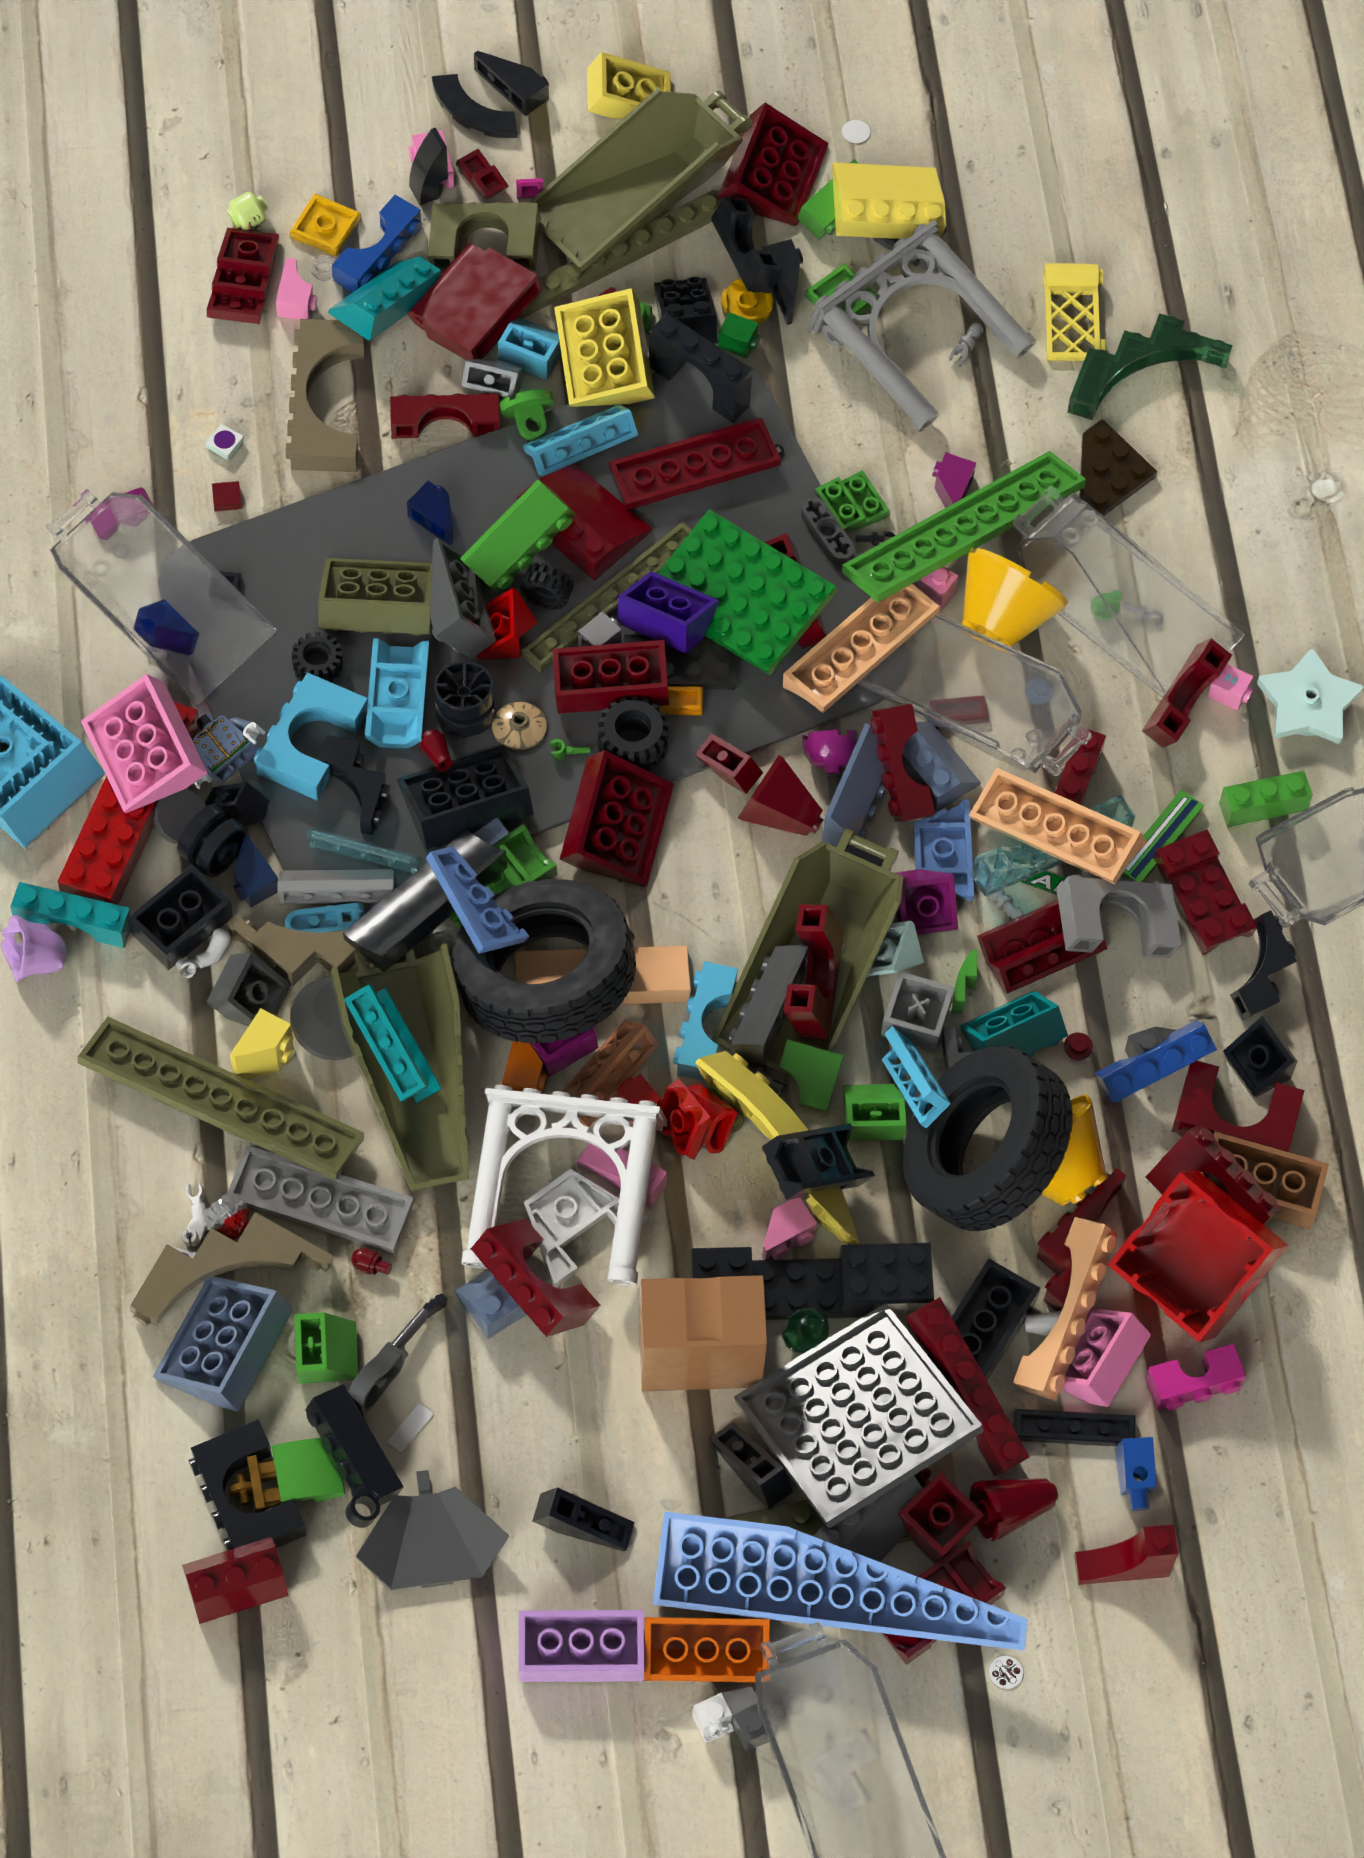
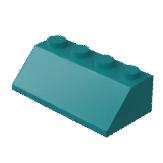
M421 256L395 262L331 307L328 313L368 341H371L408 314L412 307L439 278L441 270Z

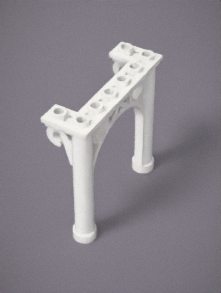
M495 1085L494 1089L486 1088L485 1094L488 1097L489 1107L466 1251H463L461 1264L471 1268L487 1269L470 1248L487 1228L497 1226L504 1177L514 1158L524 1149L539 1141L552 1138H574L586 1141L600 1148L613 1160L618 1169L621 1192L607 1281L625 1286L637 1285L638 1272L636 1271L651 1162L656 1143V1130L663 1131V1126H667V1119L661 1108L657 1106V1103L651 1101H639V1104H630L628 1100L616 1097L610 1098V1101L599 1100V1097L589 1094H583L581 1098L570 1097L569 1093L553 1091L552 1095L541 1094L540 1090L533 1088H524L523 1092L512 1091L511 1087L505 1085ZM544 1112L566 1114L559 1122L551 1123L552 1128L547 1129L548 1119ZM527 1114L538 1116L541 1119L540 1127L529 1135L517 1129L518 1119ZM579 1116L599 1118L593 1128L594 1135L589 1133V1127L580 1123ZM628 1121H633V1127H630ZM571 1124H573V1126L575 1127V1129H573V1128H568V1127H569ZM607 1124H619L625 1128V1134L621 1140L607 1144L601 1138V1130ZM512 1131L520 1140L505 1153L507 1141ZM630 1143L626 1169L616 1151L625 1148Z

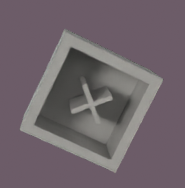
M899 971L883 1019L881 1036L886 1037V1031L893 1026L909 1037L915 1046L936 1052L952 1004L955 987Z

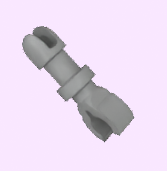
M975 322L971 324L966 336H962L959 340V346L952 350L949 361L953 359L954 355L961 353V360L958 366L963 365L968 356V351L974 348L975 340L983 332V326L980 323Z
M997 878L993 879V886L997 891L990 889L987 883H984V894L989 899L997 902V907L1008 914L1010 921L1025 915L1020 907H1016L1013 904V898L1009 894H1005L1002 883Z

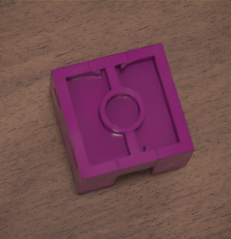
M593 1028L564 1040L530 1043L543 1062V1069L549 1077L599 1048L596 1032Z

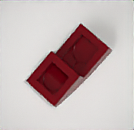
M479 148L458 159L456 162V166L464 177L486 200L507 189L509 186L496 166H491Z

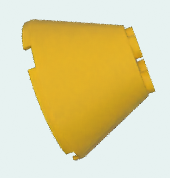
M971 548L968 553L963 622L961 625L971 631L970 635L982 642L989 639L994 642L993 646L1003 652H1007L1013 645L1065 609L1068 604L1067 599L1057 589L1046 581L1040 584L1029 578L1031 572L1020 565L980 548H977L975 553L973 552L974 549Z
M1087 1094L1071 1099L1073 1122L1067 1151L1054 1178L1041 1194L1061 1206L1066 1205L1070 1201L1072 1204L1079 1202L1087 1195L1085 1192L1087 1188L1091 1185L1095 1187L1108 1178L1105 1172L1093 1104Z

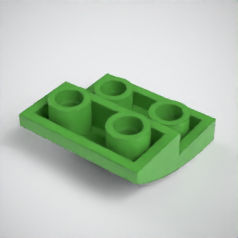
M863 470L842 481L837 477L815 489L819 498L825 502L846 532L872 525L890 516V510Z
M321 1438L297 1440L271 1446L282 1503L294 1499L295 1503L314 1499L317 1503L345 1496L343 1478L337 1471L336 1462L332 1455L325 1451Z

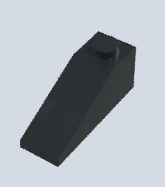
M478 50L474 53V70L523 115L527 116L549 100V83L543 75L536 73L532 68Z
M792 239L763 246L761 249L775 252L784 269L772 291L787 325L792 324L800 264L803 263L801 250L795 248Z
M734 1422L709 1439L714 1448L751 1493L767 1508H772L793 1492L784 1467Z
M558 1487L540 1493L532 1522L559 1534L621 1551H627L635 1523Z

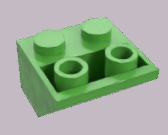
M897 1084L842 1086L844 1124L851 1123L853 1128L849 1141L904 1140L906 1130L905 1098Z
M328 1313L294 1314L298 1384L353 1381L358 1375L356 1322Z

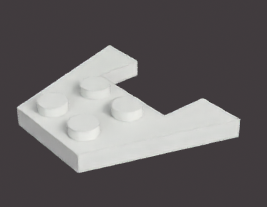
M569 1169L524 1201V1209L530 1224L544 1239L539 1249L554 1287L559 1286L578 1272V1267L562 1249L564 1246L606 1216L616 1226L619 1198L572 1169ZM645 1214L642 1225L648 1222V1216Z

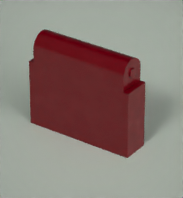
M468 244L408 312V316L415 325L426 332L428 339L465 360H482L500 340L509 323L517 320L543 289L536 273L489 247L484 251L474 244Z

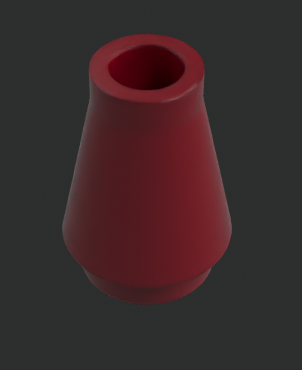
M435 729L425 732L421 738L420 750L432 761L439 771L448 770L452 766L453 761L450 758L445 735Z

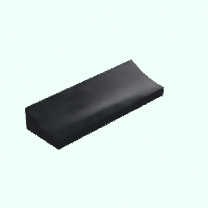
M467 829L445 847L453 846L476 872V880L484 887L508 868L505 850L486 843ZM427 862L343 932V937L347 943L385 972L455 913V910Z

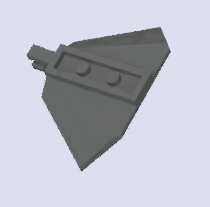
M423 1470L416 1471L419 1496L394 1495L356 1555V1559L390 1590L422 1586V1588L449 1585L454 1581L483 1578L508 1540L509 1534L456 1487L431 1494L429 1471Z

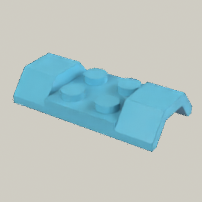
M373 638L365 739L378 747L408 749L421 742L429 641H422L414 647L390 646L379 638Z

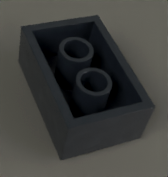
M192 864L128 917L130 933L170 970L177 961L186 957L210 937L215 929L222 927L233 917L232 904Z

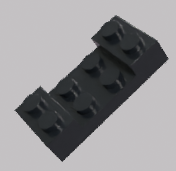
M851 1123L779 1135L762 1146L767 1162L771 1166L779 1183V1188L786 1200L805 1197L813 1191L840 1186L841 1190L858 1187L875 1176L872 1170L856 1167L847 1148L853 1130Z

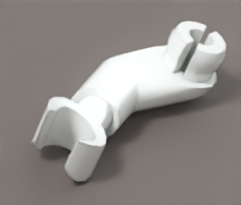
M224 928L215 929L212 933L213 938L205 952L196 955V958L191 960L181 959L177 961L175 966L178 969L189 965L188 969L180 972L183 977L190 978L195 974L196 968L202 969L219 962L231 942L230 933Z
M200 1183L197 1196H191L192 1189L190 1184H187L185 1190L187 1197L192 1200L191 1211L193 1218L181 1236L183 1242L191 1247L201 1242L207 1229L202 1213L206 1209L205 1203H202L205 1197V1189Z

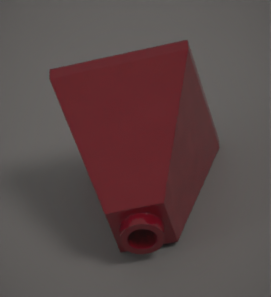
M780 755L777 756L738 816L742 821L807 836L810 831L816 833L824 821L820 817L823 810Z

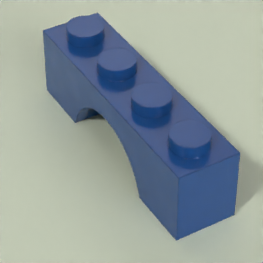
M394 195L379 212L380 228L384 232L382 239L375 245L364 249L347 247L332 264L333 281L354 292L377 276L380 271L387 269L394 255L402 252L410 237L417 235L422 227L421 209Z
M1195 1020L1172 1032L1165 1041L1140 1055L1118 1060L1094 1074L1106 1099L1116 1103L1216 1051L1217 1048L1205 1024Z

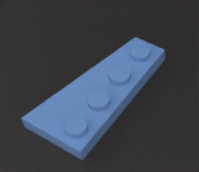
M453 846L431 851L427 855V862L479 954L523 943L527 940L529 935L523 928L519 930L511 921L513 916L506 908L502 910L493 900V892L476 880V872Z

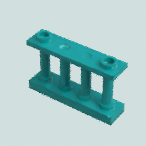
M368 984L344 999L401 1102L413 1096L418 1104L442 1090L439 1081L387 988L376 993L373 986Z

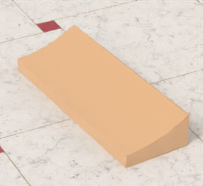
M913 584L880 602H876L871 597L783 673V688L802 697L824 713L939 612V605Z
M999 768L995 769L969 814L970 818L978 823L1115 885L1132 859L1147 844L1140 831Z
M687 946L633 947L636 958L635 977L628 995L624 997V1001L621 1004L688 1002L691 988ZM588 949L515 951L516 982L541 984L559 979L570 973L581 963Z

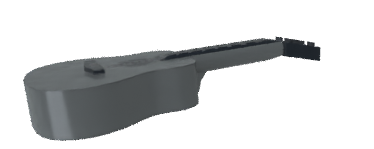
M436 1295L429 1303H425V1306L412 1318L392 1343L388 1342L355 1377L348 1393L360 1412L363 1414L367 1413L400 1373L405 1359L409 1355L405 1350V1345L426 1322L427 1318L446 1307L448 1298L445 1295Z

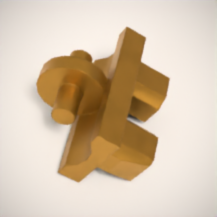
M256 1455L247 1457L250 1482H246L245 1474L236 1475L237 1483L229 1488L230 1495L232 1497H239L241 1505H248L250 1503L249 1495L252 1494L256 1513L280 1505L279 1487L262 1490L261 1482L277 1479L274 1460L257 1462Z

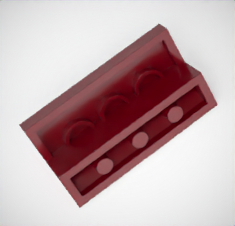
M1058 900L977 935L985 961L1006 994L1107 950L1104 939L1092 953L1066 951Z

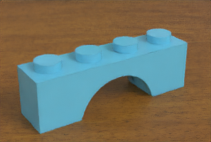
M704 961L702 971H696L693 987L697 988L695 997H689L686 1013H690L689 1021H683L680 1031V1038L684 1039L682 1048L676 1047L673 1064H677L678 1076L705 1081L695 1062L701 1057L718 1053V1044L705 1034L702 1023L711 1012L727 1006L737 983V968Z

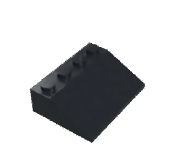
M504 745L454 760L452 766L446 771H439L435 766L397 778L417 832L426 849L440 847L445 843L451 842L466 829L474 834L495 818H498L504 825L521 821L526 817L534 815L529 787Z

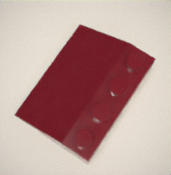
M765 102L750 114L749 118L753 122L752 126L747 132H743L741 136L743 142L735 151L718 196L720 198H723L724 195L744 197L750 204L754 214L796 226L799 223L797 216L801 207L807 202L829 143Z
M575 463L538 479L553 490L576 514L572 518V523L569 527L559 531L552 538L551 544L594 581L652 532V528L631 510H627L621 501ZM531 484L526 490H524L519 496H517V497H516L517 500H518L533 484Z
M605 750L587 757L559 860L583 871L643 887L647 886L674 783Z

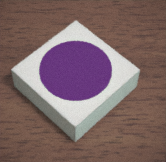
M221 424L206 442V448L229 461L244 442V436Z

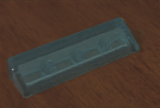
M313 827L308 828L306 832L307 842L310 847L414 874L419 869L422 861V856L323 829Z

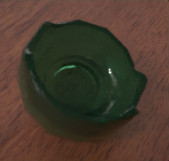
M801 1308L788 1317V1325L782 1331V1338L786 1347L793 1352L805 1353L828 1339L830 1326L823 1313L813 1308Z

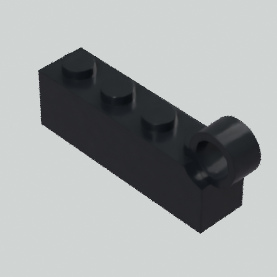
M342 1384L313 1397L305 1411L308 1422L319 1433L325 1451L330 1453L336 1462L339 1475L347 1481L351 1488L353 1498L345 1511L348 1521L356 1527L365 1528L370 1526L379 1515L380 1506L391 1501L394 1495H398L404 1486L345 1385ZM355 1504L367 1506L371 1515H360L355 1508Z

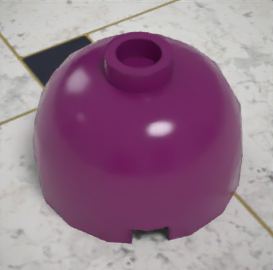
M838 729L808 733V736H802L804 754L807 760L815 768L824 769L825 774L841 773V768L847 766L858 741V732L848 729L847 735H841Z

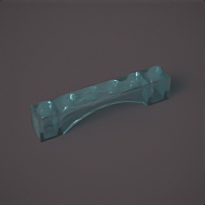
M1122 795L1097 804L1091 809L1131 828L1135 820V814ZM1027 844L1013 847L1000 846L975 857L971 876L986 897L1060 865L1064 861Z

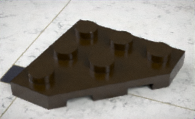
M1101 419L1083 433L1080 475L1086 479V485L1079 492V504L1098 521L1155 479L1158 471L1105 420Z

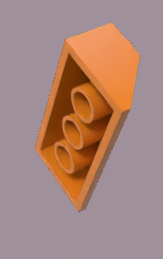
M645 1617L644 1681L769 1683L770 1619Z

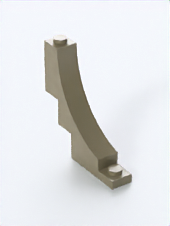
M237 915L228 922L230 935L292 986L316 963L329 974H331V968L334 967L338 968V973H346L356 963L354 950L356 949L347 943L343 937V932L346 930L306 932L281 927L271 922H267L257 930L251 921L247 919L243 921ZM371 961L368 962V963L371 964L374 968H377V966L374 965Z
M255 1212L238 1242L211 1228L194 1258L166 1244L131 1303L130 1312L134 1314L132 1317L139 1323L146 1326L151 1323L157 1326L164 1314L179 1298L198 1284L214 1276L229 1271L256 1267L293 1271L300 1258L304 1259L303 1263L310 1269L315 1271L322 1269L327 1272L332 1263L333 1255Z

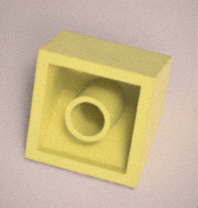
M260 1008L230 1054L233 1073L248 1080L279 1072L284 1063L289 1064L295 1054L291 1024Z

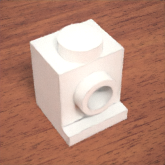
M722 1693L693 1706L692 1717L705 1744L734 1731L731 1724L732 1713Z

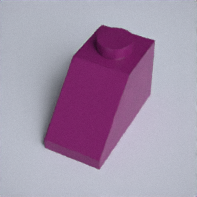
M947 452L942 462H936L932 474L933 477H936L935 490L945 508L966 497L976 468V462Z

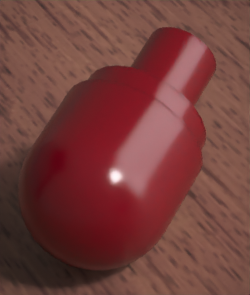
M359 1248L351 1256V1263L358 1271L369 1275H375L377 1272L389 1275L391 1272L392 1264L382 1261V1255H379L378 1252L367 1248Z

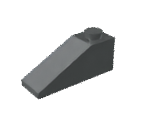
M709 1682L716 1695L722 1693L732 1713L731 1724L746 1753L774 1739L775 1727L749 1682Z

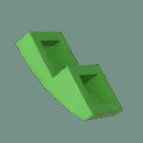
M971 950L960 968L955 984L951 1013L963 1014L965 988L975 989L977 950Z

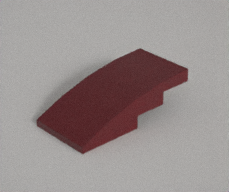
M227 227L217 257V269L212 281V293L206 309L208 318L260 324L275 264L279 234Z

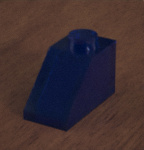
M428 480L407 501L408 517L448 545H451L453 543V526L449 494L442 486L434 485Z
M165 599L139 608L133 630L149 646L188 656L194 653L199 637V632Z

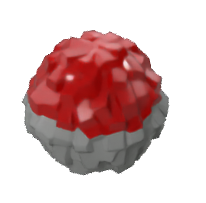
M228 1194L221 1196V1199L212 1203L209 1208L202 1212L208 1231L212 1228L232 1240H236L238 1236L242 1235L249 1223V1210L247 1209L246 1202Z

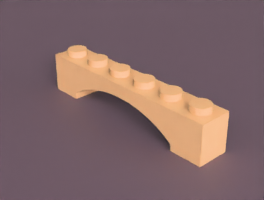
M1077 1217L1073 1220L1065 1245L1071 1250L1072 1259L1071 1280L1065 1304L1058 1320L1045 1340L1029 1356L1023 1355L1013 1381L1016 1386L1026 1393L1056 1401L1059 1392L1064 1387L1065 1375L1069 1364L1074 1360L1076 1345L1079 1337L1084 1333L1085 1321L1090 1308L1095 1303L1096 1292L1100 1281L1105 1276L1110 1254L1116 1247L1117 1234L1106 1224Z

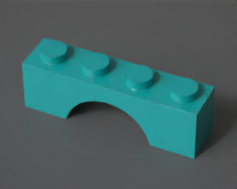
M23 882L18 883L10 905L12 916L18 915L29 922L39 924L59 923L69 925L86 932L96 942L121 948L125 947L130 932L128 917L131 913L128 907Z

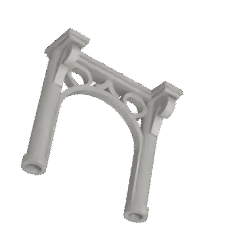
M935 220L927 225L924 223L919 225L913 231V235L910 238L906 239L904 237L893 246L892 251L888 254L886 252L881 253L869 268L864 266L855 273L854 279L849 282L845 280L840 283L829 297L827 295L822 296L814 305L816 308L809 317L811 320L807 327L810 333L813 331L817 334L822 330L827 342L835 348L845 345L913 420L912 424L919 432L930 426L937 419L939 413L883 351L876 333V321L879 311L893 295L915 285L933 284L943 286L960 295L1016 358H1020L1027 353L1037 341L1030 332L1026 333L941 239L937 234L938 228L936 226L938 223ZM916 259H919L926 273L912 272L908 267V263H914ZM901 264L902 275L892 276L888 274ZM874 283H877L879 287L876 296L865 291ZM859 300L866 301L871 306V313L857 315L852 311L851 305ZM868 324V337L857 325Z

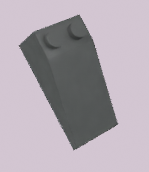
M436 538L433 540L430 600L432 633L438 641L445 642L457 653H462L473 659L496 641L479 579L460 559L464 554L441 539Z

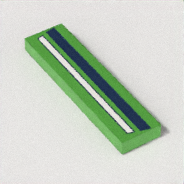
M1180 790L1143 835L1147 844L1136 854L1121 876L1125 879H1133L1136 882H1144L1157 866L1153 858L1156 850L1178 841L1201 813L1204 804L1183 790Z

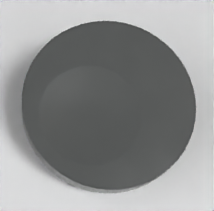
M323 977L310 982L299 992L291 1007L290 1023L295 1038L306 1051L318 1058L336 1061L352 1057V1051L343 1032L332 978Z

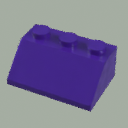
M650 571L618 596V623L655 641L664 640L665 645L687 653L702 641L719 605V600Z

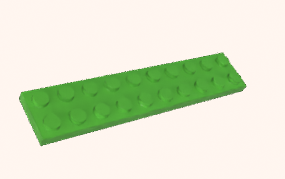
M1048 451L842 565V573L876 602H880L970 552L971 548L975 549L1085 488L1086 479L1051 451Z

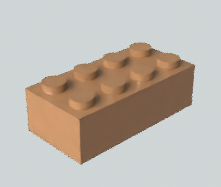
M1214 1132L1215 1140L1234 1155L1235 1161L1255 1177L1256 1182L1265 1192L1275 1197L1277 1204L1282 1210L1274 1219L1311 1229L1316 1217L1329 1164ZM1202 1173L1229 1195L1222 1181L1212 1174Z

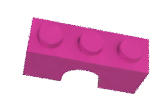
M1234 1343L1205 1352L1202 1360L1205 1375L1195 1378L1186 1375L1181 1370L1177 1359L1149 1367L1145 1378L1157 1410L1164 1408L1175 1410L1182 1407L1185 1402L1195 1400V1402L1199 1403L1210 1399L1212 1395L1223 1392V1394L1228 1395L1240 1390L1246 1374Z

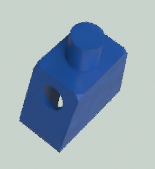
M1153 1437L1122 1439L1115 1448L1121 1495H1130L1132 1511L1150 1509L1148 1494L1152 1493L1156 1488ZM1133 1474L1138 1475L1141 1481H1137Z

